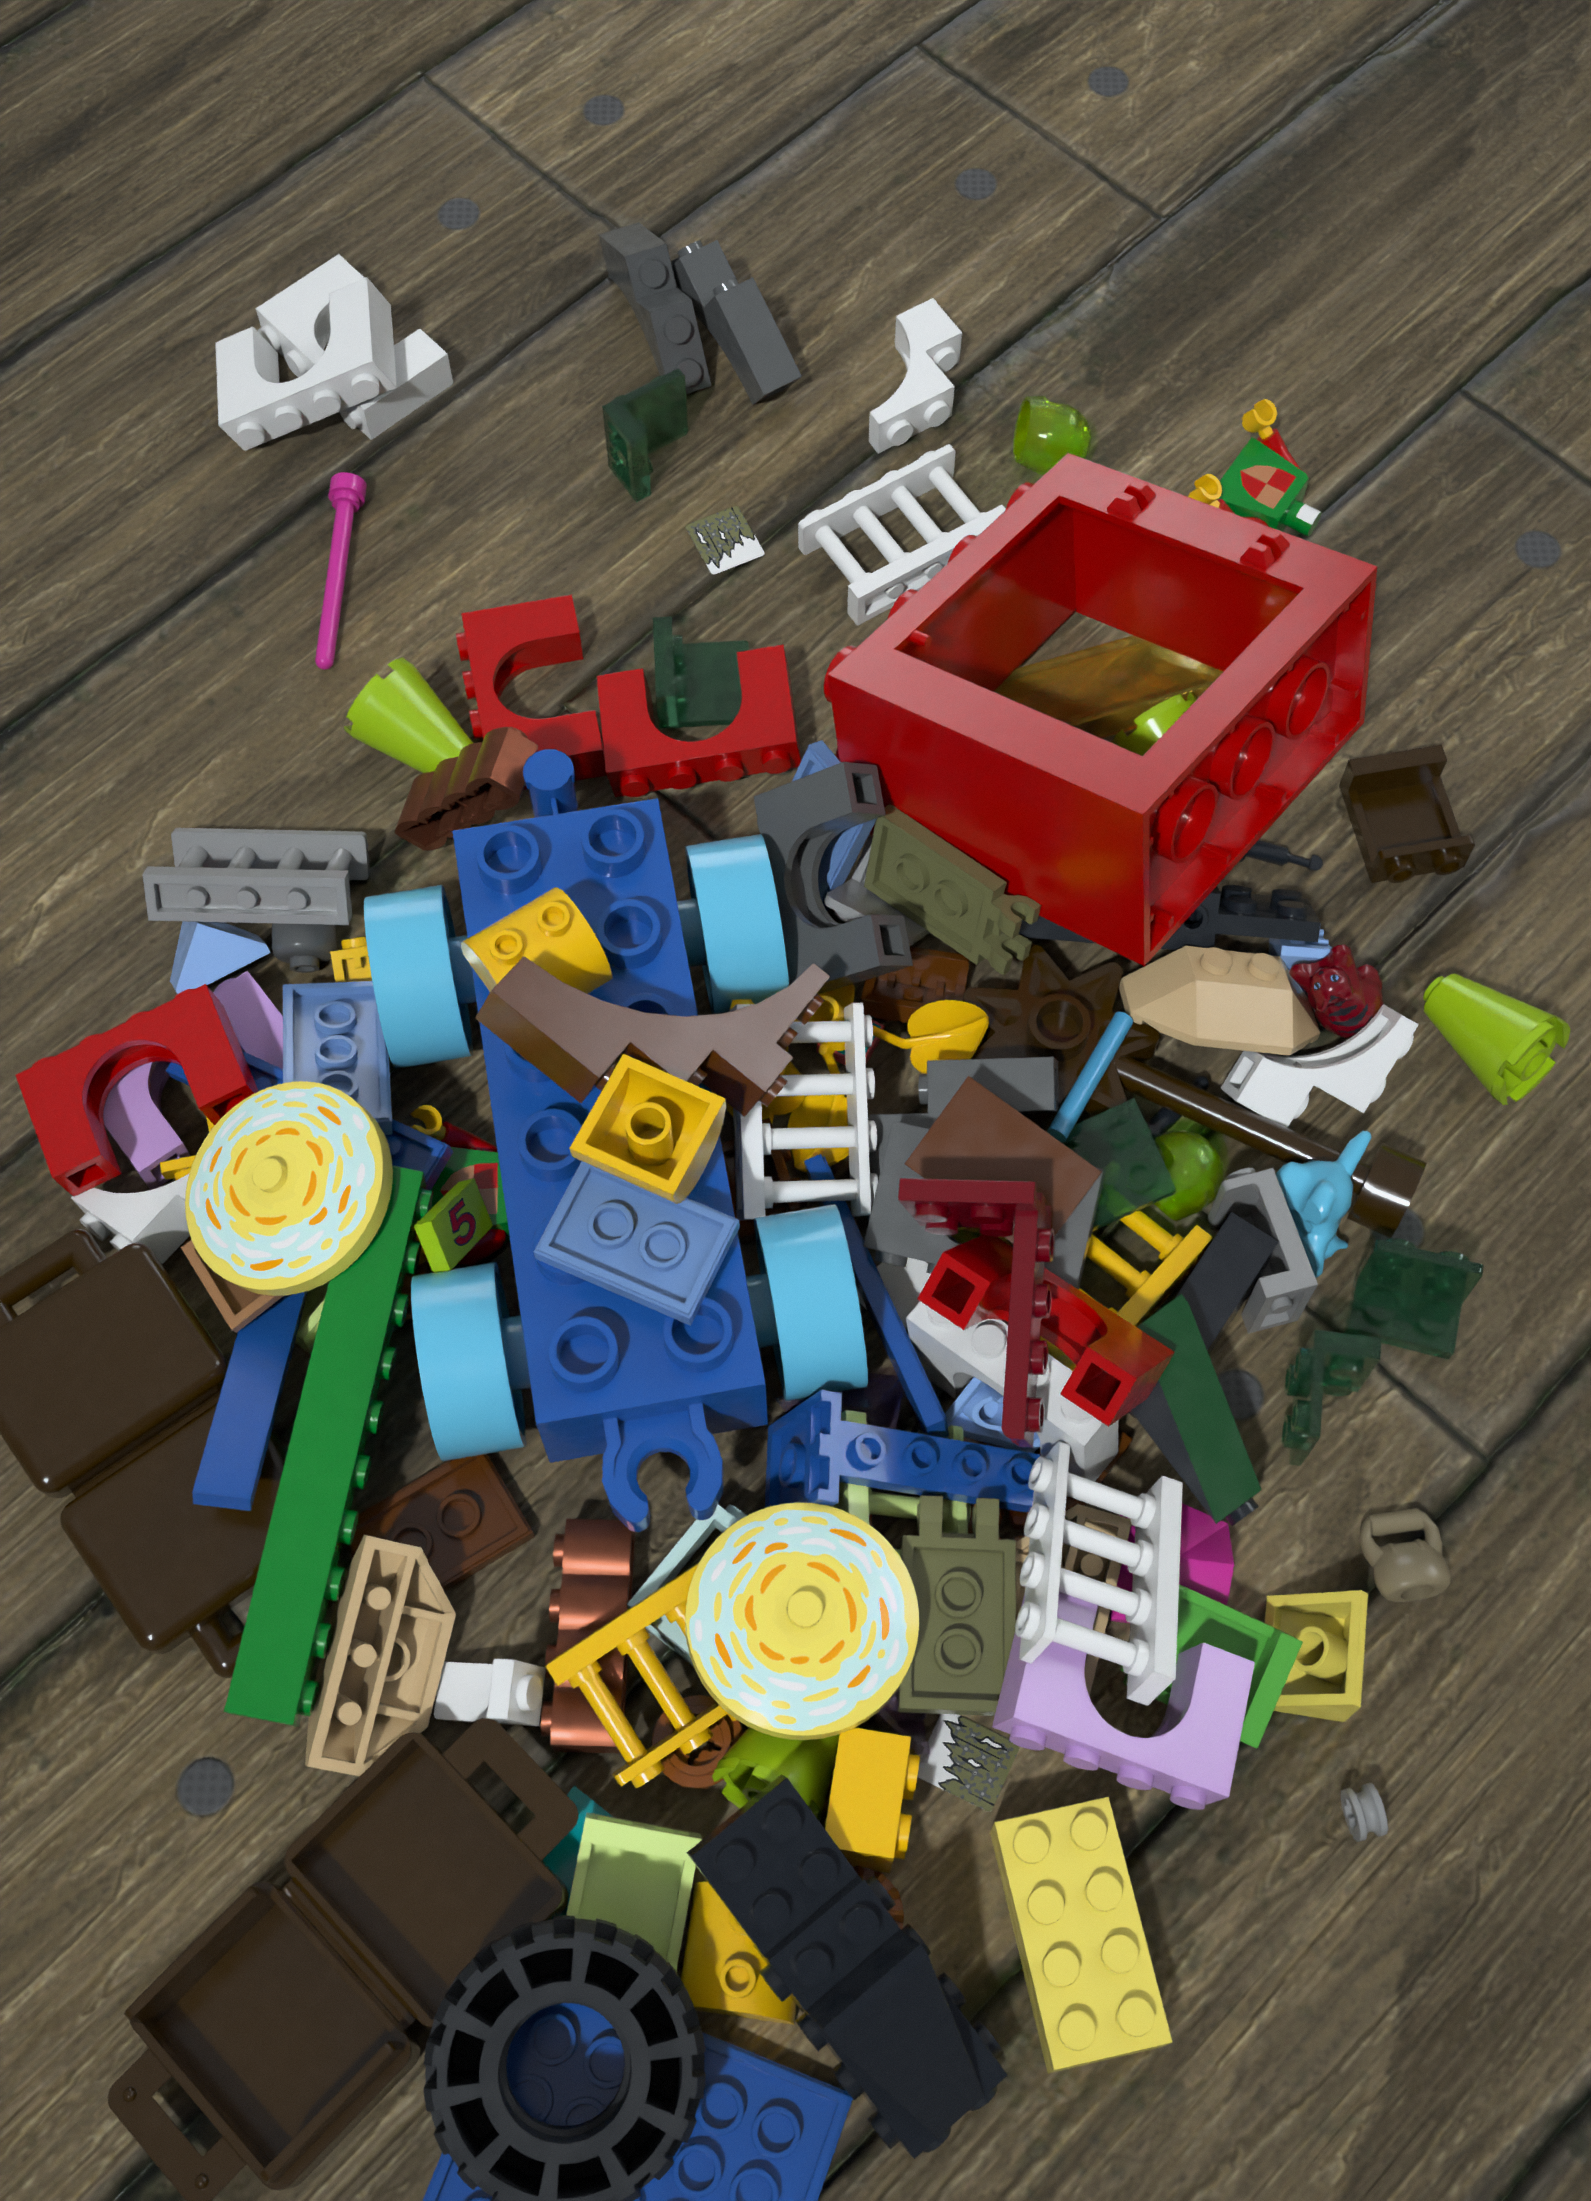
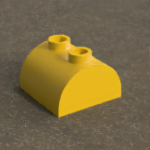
M554 887L461 942L464 957L490 992L523 956L561 982L587 994L613 979L609 962L595 933L574 902L558 887Z
M623 1054L570 1146L571 1156L673 1203L679 1204L691 1193L713 1153L725 1117L726 1099Z
M708 1882L695 1883L681 1974L682 1983L692 1999L695 2010L794 2025L797 2004L791 1996L783 2002L778 1999L759 1973L767 1964L753 1946L752 1941Z

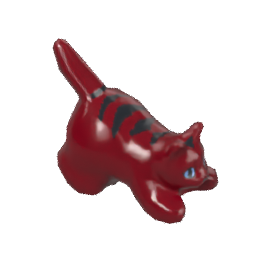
M1345 944L1333 947L1329 955L1321 961L1310 964H1296L1289 970L1295 982L1308 993V1001L1316 1011V1018L1328 1032L1338 1036L1351 1038L1369 1023L1384 1004L1382 981L1377 970L1368 964L1356 968L1351 948Z

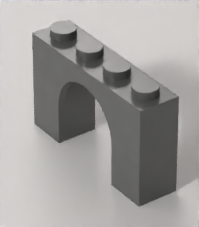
M841 762L754 796L757 825L766 844L777 894L786 951L789 986L813 963L830 976L817 994L913 966L904 915L870 914L838 924L826 911L819 893V866L823 853L831 840L848 828L886 815L877 765Z
M892 1121L863 1247L877 1250L876 1261L906 1267L908 1258L929 1262L926 1272L931 1274L943 1251L958 1246L961 1243L951 1235H937L926 1232L925 1226H920L898 1201L900 1178L924 1179L905 1165V1162L929 1129ZM1098 1167L1096 1168L1102 1172L1101 1176L1055 1237L1053 1261L1044 1262L1046 1269L1077 1289L1080 1287L1106 1174L1104 1169Z

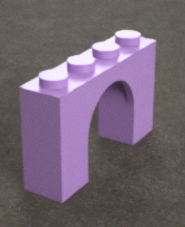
M248 971L237 978H230L219 984L213 993L223 1004L242 1051L283 1069V1016ZM165 1061L143 1064L126 1073L110 1091L103 1112L104 1127L150 1190L158 1188L171 1180H166L163 1177L159 1163L191 1156L184 1143L162 1115L161 1095L164 1085L170 1077L165 1070L171 1063Z
M1059 1592L1057 1618L1093 1629L1098 1605ZM1015 1633L992 1728L1009 1733V1740L1017 1746L1030 1750H1044V1747L1060 1752L1064 1754V1762L1071 1766L1084 1770H1097L1100 1767L1118 1774L1117 1781L1125 1786L1139 1790H1150L1154 1787L1170 1793V1801L1185 1808L1202 1810L1207 1804L1229 1798L1255 1662L1206 1643H1201L1179 1653L1176 1664V1679L1172 1683L1163 1722L1150 1738H1139L1124 1734L1113 1728L1095 1709L1085 1683L1084 1671L1087 1653L1051 1642L1033 1663H1028L1019 1659L1021 1637Z

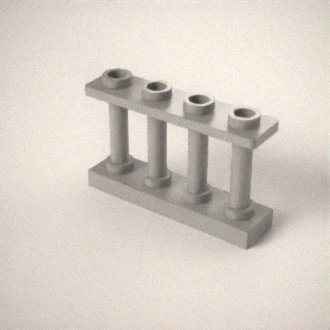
M175 828L171 834L175 867L148 866L142 875L148 921L349 925L352 918L349 880H367L370 874L367 834L356 831Z

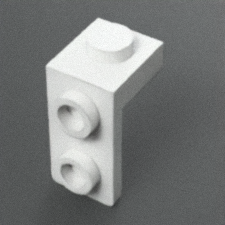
M494 1659L493 1664L444 1662L436 1694L434 1717L439 1720L475 1722L481 1718H488L497 1721L499 1724L539 1726L546 1668L513 1659Z

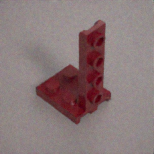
M900 1178L898 1201L920 1226H925V1231L928 1233L955 1235L958 1234V1227L980 1228V1233L983 1235L1007 1237L1013 1235L1014 1229L1002 1432L1019 1447H1033L1034 1432L1042 1433L1045 1418L1044 1399L1036 1397L1037 1376L1046 1375L1048 1366V1345L1046 1340H1040L1041 1318H1049L1051 1312L1050 1284H1043L1044 1262H1052L1054 1258L1055 1236L1054 1230L1051 1228L1052 1207L1045 1206V1196L1043 1193L1036 1192L1037 1184L1031 1181Z

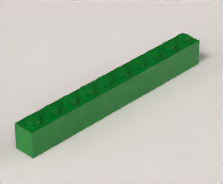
M392 1166L393 1183L391 1197L386 1214L375 1237L353 1264L329 1281L224 1708L225 1713L294 1727L300 1726L302 1715L311 1717L319 1687V1682L310 1680L316 1657L325 1658L332 1633V1624L324 1623L329 1600H339L345 1578L346 1568L337 1566L342 1543L352 1544L358 1522L359 1512L350 1510L355 1488L365 1489L370 1472L372 1457L364 1455L368 1433H378L383 1416L384 1401L376 1400L381 1379H391L395 1365L397 1348L389 1346L393 1326L402 1327L407 1314L409 1294L401 1293L406 1273L415 1274L420 1258L421 1243L414 1241L416 1233L414 1225L432 1206L433 1190L426 1189L427 1185L423 1171Z

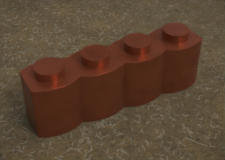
M496 728L485 735L483 742L469 744L460 751L458 757L441 761L435 771L418 775L411 786L395 828V834L422 850H435L441 848L446 843L448 837H453V830L470 828L471 824L487 822L494 816L496 810L514 807L519 802L525 786L523 767L527 759L537 752L538 745L530 741L525 733L516 728Z
M566 1519L565 1534H555L553 1564L554 1567H563L561 1589H551L549 1620L550 1623H559L557 1645H547L545 1664L629 1609L627 1604L632 1599L635 1532L629 1530L620 1520ZM617 1647L597 1659L602 1667L598 1674L625 1715L629 1655L626 1653L622 1656ZM546 1669V1671H545V1677H546V1679H552V1677L550 1676L549 1672H548L547 1669ZM568 1680L559 1686L554 1682L553 1702L544 1701L541 1713V1736L550 1737V1745L554 1752L621 1754L579 1686L573 1689Z

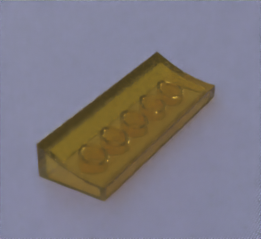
M1132 635L1016 668L994 692L1099 738L1118 734L1122 729L1125 732L1137 728L1134 722L1135 718L1175 695L1182 694L1186 701L1189 692H1194L1198 699L1223 671Z

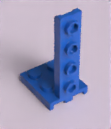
M820 1390L768 1426L765 1508L796 1502L816 1503L832 1507L839 1503V1482L922 1496H943V1499L971 1504H976L977 1498L999 1499V1508L1020 1512H1029L1033 1506L1034 1490L1029 1489L1028 1481L1033 1464L1040 1457V1454L841 1420L842 1393Z

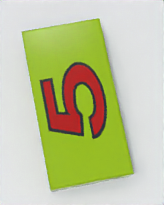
M473 1178L458 1182L414 1225L431 1270L433 1272L452 1270L490 1230L493 1224L476 1181Z

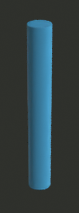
M1116 1012L1049 1126L1047 1133L1058 1141H1066L1131 1028L1133 1019L1124 1012Z

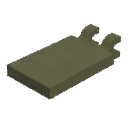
M889 804L886 806V815L878 817L875 822L864 887L976 965L987 959L990 965L1004 976L1010 971L1012 955L1021 961L1025 960L1029 956L1032 942L1019 934L1022 919L1031 925L1038 920L1041 905L1026 896H1009L1004 894L1006 881L893 805Z
M920 1495L919 1504H917V1536L902 1535L900 1557L910 1574L918 1601L919 1633L913 1660L904 1680L898 1688V1712L995 1716L1015 1635L1016 1540L999 1539V1499H976V1506L972 1508L973 1534L942 1533L943 1496Z

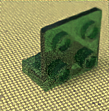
M676 369L664 376H658L650 383L626 395H620L602 406L608 467L635 502L651 495L650 474L653 473V467L648 454L688 434L685 375L680 369Z
M672 616L653 617L655 686L659 729L730 725L737 716L742 701L737 652L749 650V643L743 640L683 644L682 635H673Z
M1135 1098L1074 1125L1066 1141L1061 1142L1094 1167L1102 1168L1106 1171L1092 1231L1176 1193L1174 1182L1151 1135L1152 1131Z
M1378 1239L1374 1242L1354 1277L1344 1334L1449 1360L1455 1350L1462 1304L1482 1278L1484 1265L1471 1262L1467 1256L1458 1252L1442 1251L1434 1253L1418 1249L1412 1242L1404 1239Z
M1314 1330L1305 1347H1298L1295 1364L1289 1363L1287 1366L1284 1386L1285 1395L1293 1396L1292 1415H1285L1281 1438L1282 1447L1290 1448V1465L1301 1466L1320 1439L1323 1393L1332 1396L1350 1395L1352 1391L1358 1392L1381 1359V1338Z

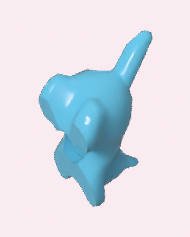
M1362 1131L1352 1138L1335 1162L1315 1160L1303 1164L1288 1162L1276 1172L1278 1182L1315 1277H1319L1323 1273L1324 1260L1331 1257L1337 1250L1349 1247L1348 1242L1341 1240L1336 1234L1341 1219L1346 1215L1351 1206L1353 1191L1351 1176L1371 1140L1369 1131Z

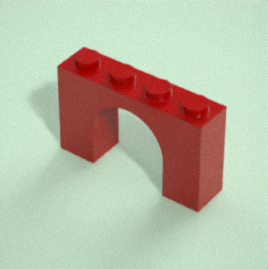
M572 594L461 613L464 632L456 633L460 660H469L471 670L464 671L462 674L467 699L477 700L478 709L469 710L474 739L483 737L484 740L485 735L496 728L513 727L525 733L530 741L538 745L537 752L544 749H555L565 753L573 763L575 781L606 776L605 759L595 710L551 718L533 719L511 712L499 701L507 684L517 675L527 670L584 660Z
M784 644L737 652L742 692L739 712L725 730L701 741L676 740L664 735L655 727L652 694L643 668L597 676L605 768L614 796L640 797L651 791L669 788L681 790L690 788L695 784L717 780L731 782L740 779L742 776L766 772L779 774L790 768L799 767L802 760L790 671Z
M206 984L196 989L184 990L177 994L173 1000L150 1011L136 1013L125 1023L102 1034L90 1035L84 1038L79 1045L56 1056L42 1058L35 1062L32 1067L15 1075L51 1176L73 1197L121 1175L104 1127L103 1112L107 1097L114 1085L132 1069L143 1064L158 1061L181 1065L198 1108L214 1125L234 1106L258 1092L223 1004Z
M982 1235L943 1251L917 1299L963 1330L986 1319H999L1008 1322L1013 1247L998 1237ZM1044 1267L1043 1284H1050L1051 1312L1049 1318H1041L1040 1336L1059 1348L1076 1365L1060 1395L1109 1427L1149 1397L1175 1352Z

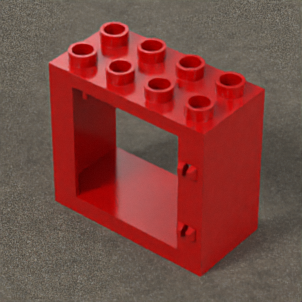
M1067 453L1035 484L1025 482L1020 485L1012 494L1006 510L978 536L967 535L962 538L953 549L947 565L919 591L910 589L902 593L892 606L888 619L858 647L847 646L836 654L827 669L824 679V695L827 701L832 703L838 746L835 756L840 762L877 765L884 808L889 804L893 805L1006 881L1004 894L1009 896L1021 895L1033 899L1041 905L1039 916L1145 966L1363 725L1377 566ZM1075 612L1223 671L1143 756L994 692ZM874 824L873 828L871 829V831H870V833H869V834L872 835V836H873L875 824Z

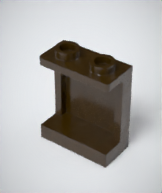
M1442 744L1348 760L1339 787L1371 883L1387 880L1391 883H1401L1417 875L1434 872L1437 875H1448L1465 867L1475 842L1472 835L1461 836L1444 788L1441 774L1446 765L1447 758Z

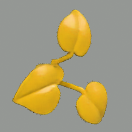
M854 984L818 994L825 1001L808 1022L844 1021V1007L854 1001ZM940 1000L920 1007L910 1016L907 1028L911 1038L904 1039L874 1025L873 1036L899 1048L911 1049L910 1060L912 1065L920 1073H927L928 1060L971 1059L988 1028L989 1016L980 1007L968 1002ZM820 1042L821 1045L818 1052L824 1058L830 1074H840L833 1053L834 1051L845 1050V1042ZM845 1095L805 1096L801 1105L792 1111L788 1128L848 1126L847 1097ZM849 1147L791 1149L794 1157V1167L803 1172H807L804 1161L819 1154L822 1157L825 1156L829 1167L849 1155Z

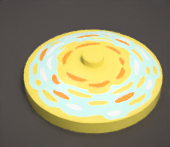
M307 1081L282 1083L265 1088L245 1098L229 1110L209 1132L196 1154L189 1173L185 1195V1213L188 1231L198 1254L222 1278L257 1294L269 1296L298 1294L314 1289L334 1279L353 1264L366 1250L375 1237L386 1214L391 1197L393 1167L389 1145L384 1132L375 1118L361 1104L344 1092L321 1083Z
M801 1502L779 1504L758 1510L738 1520L728 1527L707 1549L693 1575L688 1592L685 1614L686 1641L693 1666L702 1684L711 1697L732 1717L752 1729L774 1737L791 1740L822 1739L849 1731L864 1723L881 1710L896 1693L909 1670L917 1646L919 1633L918 1601L912 1579L901 1557L881 1533L855 1515L828 1505Z

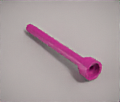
M347 472L337 473L332 476L328 495L336 512L315 657L316 665L322 670L330 669L334 664L354 513L364 505L367 484L363 478Z

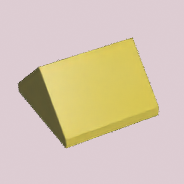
M1357 1590L1267 1596L1265 1623L1303 1641L1274 1711L1345 1722L1361 1708L1368 1593Z

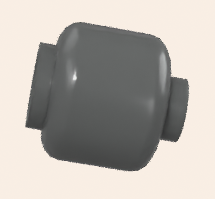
M272 923L273 955L278 960L289 963L290 970L293 972H316L320 970V963L331 960L330 951L337 950L336 925Z

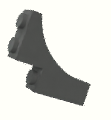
M639 222L599 234L609 278L621 289L640 323L655 360L666 395L672 399L712 386L692 299L676 286L667 244Z
M698 240L678 251L679 257L671 261L676 286L692 299L695 315L709 330L729 359L752 405L790 387L800 379L802 375L754 278L752 277L740 284L738 283L718 240L703 246L701 240Z
M1054 1057L928 1060L927 1073L919 1074L918 1083L920 1104H928V1113L868 1115V1120H874L877 1129L876 1151L869 1152L870 1173H876L879 1180L892 1121L930 1129L968 1076L1022 1115L1058 1113V1060Z

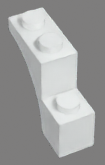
M933 298L896 316L895 348L905 363L907 373L897 391L886 402L872 410L869 414V443L878 454L892 446L902 445L910 437L930 427H937L952 417L954 385L944 373L960 363L962 332Z
M1383 1004L1376 1015L1357 1034L1331 1049L1303 1056H1281L1270 1053L1243 1051L1221 1086V1089L1236 1102L1288 1128L1293 1119L1298 1118L1306 1109L1309 1102V1092L1313 1086L1320 1088L1364 1113L1369 1104L1376 1101L1382 1094L1386 1085V1077L1397 1059L1402 1058L1410 1049L1414 1038L1413 1033L1418 1024Z
M189 1174L162 1187L143 1192L112 1193L92 1188L75 1197H71L85 1213L79 1221L102 1241L108 1235L113 1237L110 1243L117 1251L132 1243H142L148 1246L160 1263L163 1264L190 1236L185 1213V1195Z

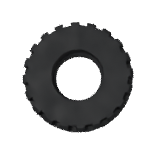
M555 1916L552 1920L537 1923L531 1921L513 1928L512 1932L500 1937L496 1941L492 1940L476 1953L475 1957L459 1972L452 1982L434 2017L430 2036L426 2044L423 2064L425 2065L426 2081L423 2088L426 2111L431 2112L436 2128L434 2136L443 2155L449 2153L459 2167L458 2176L472 2190L478 2186L492 2196V2201L636 2200L641 2196V2188L654 2178L659 2181L674 2164L673 2156L683 2142H688L697 2122L695 2115L699 2101L703 2099L706 2080L704 2071L705 2045L692 1999L675 1969L654 1950L650 1943L637 1934L633 1935L618 1928L617 1924L596 1918V1921L578 1919L575 1916ZM561 2003L583 2005L600 2013L615 2029L624 2051V2073L620 2087L611 2103L594 2118L571 2126L547 2124L528 2114L514 2097L507 2076L508 2051L518 2029L529 2017L539 2010Z

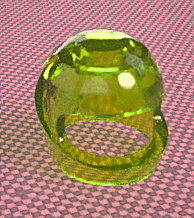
M1026 396L1018 413L1014 432L1013 454L1017 464L1044 476L1067 453L1084 459L1087 458L1092 441L1091 428L1087 419L1076 408L1067 404L1051 402L1045 396Z
M1186 1130L1169 1131L1155 1137L1164 1155L1163 1163L1157 1170H1152L1127 1156L1120 1163L1121 1172L1155 1206L1175 1222L1204 1210L1215 1200L1223 1181V1163L1215 1147L1203 1136Z

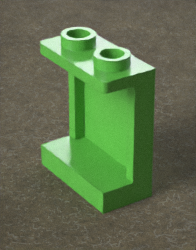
M1179 1584L1176 1664L1179 1653L1201 1643L1209 1644L1255 1662L1240 1741L1257 1749L1303 1641ZM1121 1665L1120 1671L1124 1672L1123 1666ZM1126 1673L1123 1683L1127 1686L1128 1674ZM1172 1683L1155 1699L1168 1705Z

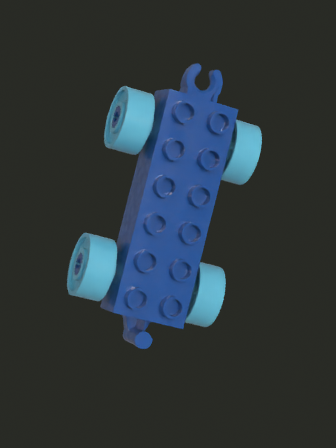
M544 749L535 752L527 759L523 767V778L527 789H529L534 818L452 831L467 935L456 936L448 897L443 885L368 896L364 899L365 933L375 999L387 1051L395 1069L473 1055L468 1003L477 1002L479 1012L490 991L464 957L461 942L554 887L564 891L578 907L595 933L609 962L613 979L588 993L597 999L640 1012L684 1017L697 1016L689 967L701 965L712 1014L729 1012L732 1000L751 999L754 1004H757L789 986L779 905L771 864L762 834L685 846L691 899L677 901L658 798L579 811L574 786L575 770L573 763L565 753L555 749ZM480 1023L521 1315L513 1317L509 1315L504 1286L496 1262L412 1277L411 1306L417 1360L430 1429L441 1461H448L526 1447V1424L522 1389L531 1388L536 1425L549 1462L553 1463L604 1454L602 1483L613 1513L629 1530L641 1532L650 1523L648 1498L639 1488L637 1474L642 1462L650 1455L658 1452H671L680 1456L687 1463L690 1470V1480L685 1491L690 1513L695 1519L707 1520L714 1514L723 1495L724 1481L723 1460L712 1434L768 1425L766 1384L759 1348L773 1346L785 1401L811 1397L820 1390L841 1392L864 1388L868 1385L867 1357L858 1294L847 1239L838 1208L833 1204L754 1218L760 1274L745 1275L737 1232L691 1326L535 1259L534 1250L581 1163L580 1160L571 1156L569 1148L601 1091L595 1087L582 1103H579ZM701 1082V1084L698 1086V1087L703 1088V1089H705V1090H707V1091H709V1092H712V1090L709 1089V1088H708L706 1085H704L702 1082ZM719 1135L706 1168L687 1198L735 1218Z

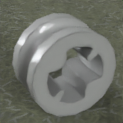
M1371 1782L1363 1784L1361 1791L1358 1793L1354 1792L1351 1788L1341 1791L1340 1797L1343 1814L1354 1840L1357 1842L1366 1840L1368 1832H1374L1378 1837L1387 1834L1386 1812L1381 1797Z

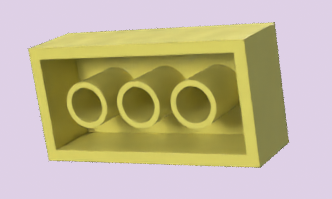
M1109 1797L994 1822L990 1831L1047 2073L1147 2051L1173 2043Z

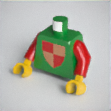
M1263 399L1254 404V409L1246 412L1242 418L1243 428L1250 433L1258 432L1259 437L1257 439L1250 438L1220 481L1212 474H1205L1195 481L1196 489L1190 492L1188 497L1282 532L1286 527H1289L1309 537L1316 528L1322 512L1303 503L1309 478L1300 469L1288 451L1279 431L1270 427L1276 420L1277 410L1270 400Z
M422 1105L415 1109L411 1116L421 1119L427 1129L418 1125H413L411 1128L448 1144L453 1150V1154L431 1189L433 1190L431 1208L458 1182L474 1178L493 1224L490 1230L458 1263V1265L473 1266L501 1249L504 1243L510 1242L497 1146L449 1122L442 1123V1117L436 1108L431 1105ZM415 1233L414 1241L420 1242L417 1233ZM422 1247L418 1265L423 1264L427 1260Z

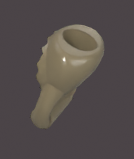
M1418 1508L1371 1514L1362 1522L1359 1544L1365 1558L1373 1567L1375 1584L1384 1599L1392 1602L1418 1601L1439 1595L1450 1586L1451 1574L1449 1566L1442 1556V1540L1439 1529L1427 1513ZM1417 1530L1425 1532V1541L1414 1539L1413 1542L1387 1543V1545L1381 1547L1372 1538Z

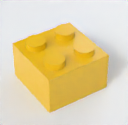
M853 1728L839 1735L825 1830L852 1867L859 1865L875 1871L890 1873L894 1858L905 1859L912 1815L901 1814L902 1799L913 1800L920 1755L909 1754L911 1737L861 1728Z

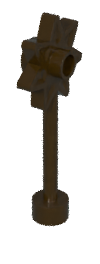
M1031 945L1029 956L1023 961L1018 990L971 987L964 992L963 1002L980 1007L989 1016V1025L984 1034L987 1041L974 1053L971 1059L1054 1057L1058 1060L1060 1109L1115 1014L1112 1010L1123 973L1122 967L1118 963L1109 962L1069 981L1041 946ZM1133 1022L1084 1108L1085 1111L1109 1123H1117L1122 1119L1127 1104L1124 1090L1285 1163L1296 1162L1303 1164L1312 1160L1335 1162L1342 1153L1142 1063L1141 1061L1149 1059L1155 1054L1160 1036L1159 1032L1153 1027L1145 1024L1140 1025ZM1037 1113L1024 1116L1046 1131L1057 1113ZM1382 1143L1371 1165L1359 1161L1351 1176L1353 1183L1352 1193L1356 1197L1347 1219L1391 1239L1411 1202L1427 1163Z

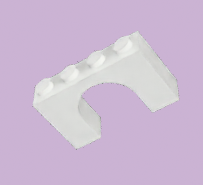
M339 254L256 308L261 325L258 332L285 358L287 365L297 377L305 374L318 362L324 353L325 346L329 342L331 328L328 294L364 278ZM420 328L394 345L397 388L340 411L342 418L352 429L358 427L370 440L453 385L448 354Z
M367 277L328 294L331 328L328 345L318 362L309 371L294 380L279 383L278 352L253 326L216 342L218 426L244 451L397 388L391 304Z
M920 1301L907 1315L906 1322L909 1339L928 1379L955 1399H957L973 1377L989 1385L1004 1397L1008 1325L999 1319H986L963 1330ZM1048 1354L1046 1375L1037 1376L1036 1397L1043 1398L1045 1405L1042 1433L1036 1432L1040 1439L1041 1457L1045 1458L1058 1441L1069 1444L1068 1472L1095 1482L1118 1454V1420L1108 1427L1060 1395L1073 1371Z

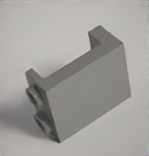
M1244 1168L1229 1174L1225 1181L1221 1183L1207 1218L1210 1228L1222 1227L1232 1212L1279 1241L1262 1277L1258 1279L1241 1314L1247 1332L1250 1334L1298 1321L1318 1283L1274 1169L1270 1168L1256 1172L1254 1168Z

